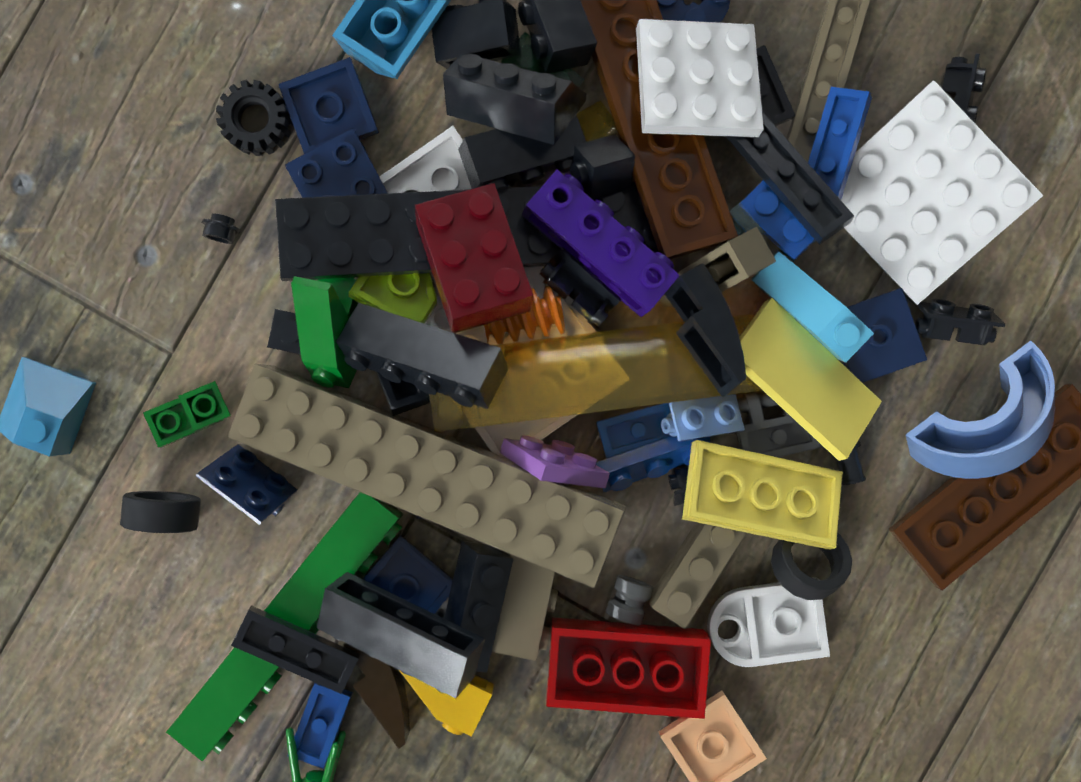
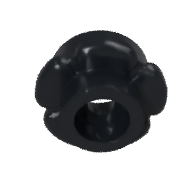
M213 213L211 219H203L201 222L205 225L202 236L216 242L233 244L235 235L237 233L240 234V229L234 226L235 220L225 215Z

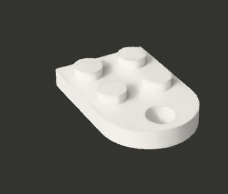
M780 582L730 590L718 598L710 610L707 626L711 642L717 652L734 665L756 667L830 657L823 600H805L796 597L782 587ZM734 620L737 622L738 631L733 638L723 639L719 637L718 627L723 621Z

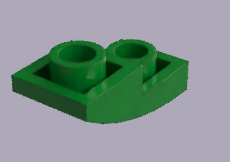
M216 381L179 395V398L143 412L158 448L165 447L231 417Z

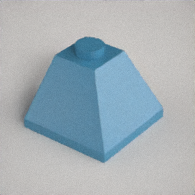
M21 357L0 415V432L12 443L49 457L70 454L96 383L30 358Z

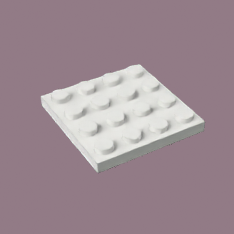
M933 80L856 151L841 201L854 215L852 222L844 227V229L889 277L903 289L907 296L918 305L1043 197V195Z

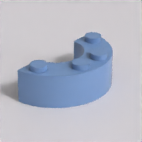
M1030 340L999 364L1001 388L1007 394L1008 399L997 413L983 420L963 422L949 419L936 411L905 435L910 456L932 471L946 476L965 479L987 478L1000 475L1027 462L1043 446L1054 422V376L1050 364L1042 351Z

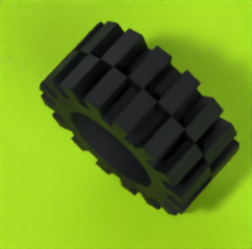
M247 80L240 81L242 86L240 88H237L234 84L228 88L232 93L229 96L223 93L220 99L224 104L223 106L217 105L216 112L220 115V118H216L217 125L222 129L220 132L223 137L237 149L248 155L253 153L255 156H263L262 152L264 151L270 155L275 152L273 147L276 145L282 148L285 144L282 141L283 137L289 138L291 134L288 125H293L285 101L280 94L270 85L266 84L265 86L258 80H254L253 84H250ZM251 105L264 106L268 111V123L258 132L246 131L241 123V116L244 110Z

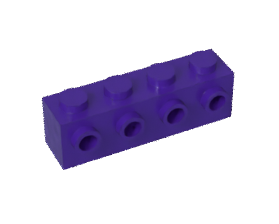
M557 169L526 204L522 216L560 249L562 247L565 248L621 298V301L640 317L651 311L680 276L673 269L674 264L664 254L660 252L654 253L643 244L644 239L639 232L630 226H622L614 219L613 211L600 200L593 201L585 194L582 184L570 174L563 175Z

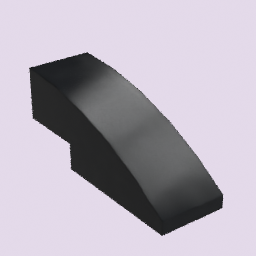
M704 263L680 275L664 295L685 322L676 334L723 398L746 380L744 355L738 330L729 306Z

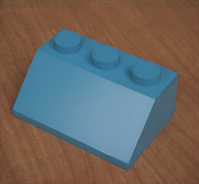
M356 0L332 36L345 53L376 74L398 79L451 0Z

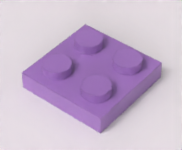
M521 435L520 440L504 438L500 450L502 455L541 481L606 488L610 475L609 472L596 465L597 459L586 454L574 452L575 446L560 440H553L552 444L549 445L544 444L542 440L535 437Z

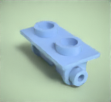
M735 393L728 394L723 398L721 395L670 402L671 413L661 422L662 431L672 437L677 436L678 441L745 431Z

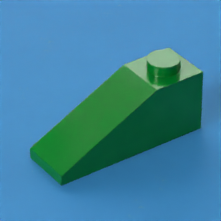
M294 276L291 287L302 362L315 383L327 388H332L334 385L349 388L357 369L345 362V356L336 343L349 320V316L331 283Z

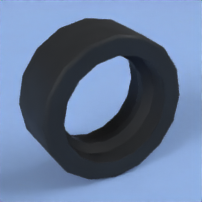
M137 491L125 493L122 497L120 525L125 529L148 533H185L195 531L199 523L201 499L194 495L176 492Z
M838 532L835 549L819 548L829 560L831 574L825 580L808 577L798 568L791 552L795 542L779 539L773 548L771 563L774 575L782 587L796 597L805 600H822L840 588L851 574L852 557L850 549Z

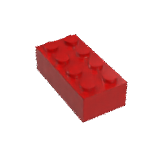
M552 617L546 707L705 719L711 639L704 629L698 628L684 629L682 627L633 625L619 622Z

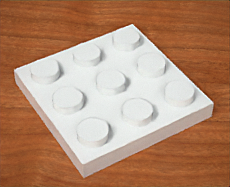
M639 19L636 27L642 133L739 137L760 136L764 127L754 24Z

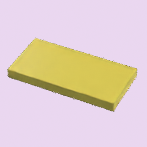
M770 298L763 303L739 337L744 355L746 375L837 460L847 459L882 401L773 298Z
M695 440L691 445L682 519L829 550L835 549L843 472Z

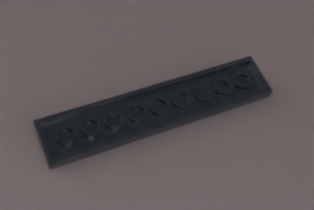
M632 182L629 189L592 199L593 201L600 200L613 211L614 219L624 227L630 226L643 237V244L654 253L658 252L635 182ZM542 186L513 187L497 191L523 267L545 266L560 250L555 243L522 216L526 204ZM467 190L275 199L280 278L282 281H292L294 276L316 280L432 273L416 225L415 205Z

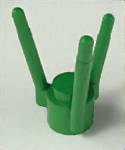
M291 727L287 728L286 738L292 782H333L346 732L340 731L337 741L332 744L325 770H311L302 779L294 730Z

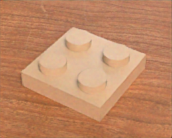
M722 690L706 700L705 719L680 717L658 731L661 739L690 782H732L767 759Z

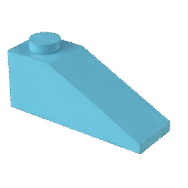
M778 251L774 255L776 262L760 270L751 281L770 298H773L832 355L846 363L874 333L846 306Z

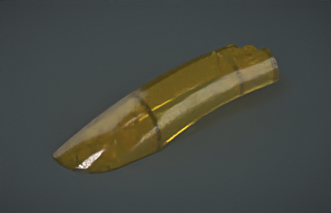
M755 315L732 316L739 337ZM683 321L493 345L502 349L508 371L488 409L476 405L472 407L462 406L450 396L438 392L436 395H430L434 432L721 395L676 334L685 323ZM746 375V380L728 395L761 391L762 389Z

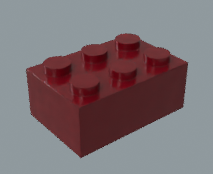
M495 183L415 205L416 225L452 333L462 332L530 311L534 295Z

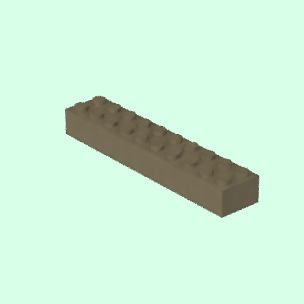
M254 364L228 435L230 439L592 588H595L600 579L627 506L572 484L541 481L510 459L402 416H393L392 412L334 389L323 387L314 381L274 365Z

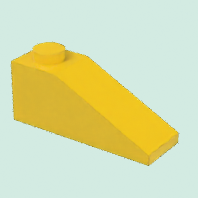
M401 672L436 720L442 722V726L447 731L456 735H463L465 733L472 737L493 694V683L475 675L460 695L454 698Z

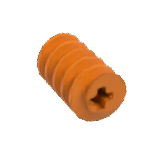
M545 286L543 297L539 298L534 288H531L534 296L530 311L485 324L487 343L489 342L490 335H493L497 344H503L505 332L509 333L513 342H518L522 329H524L529 339H534L536 327H540L544 336L548 337L550 336L552 324L556 325L560 334H565L560 295L555 296L551 287Z

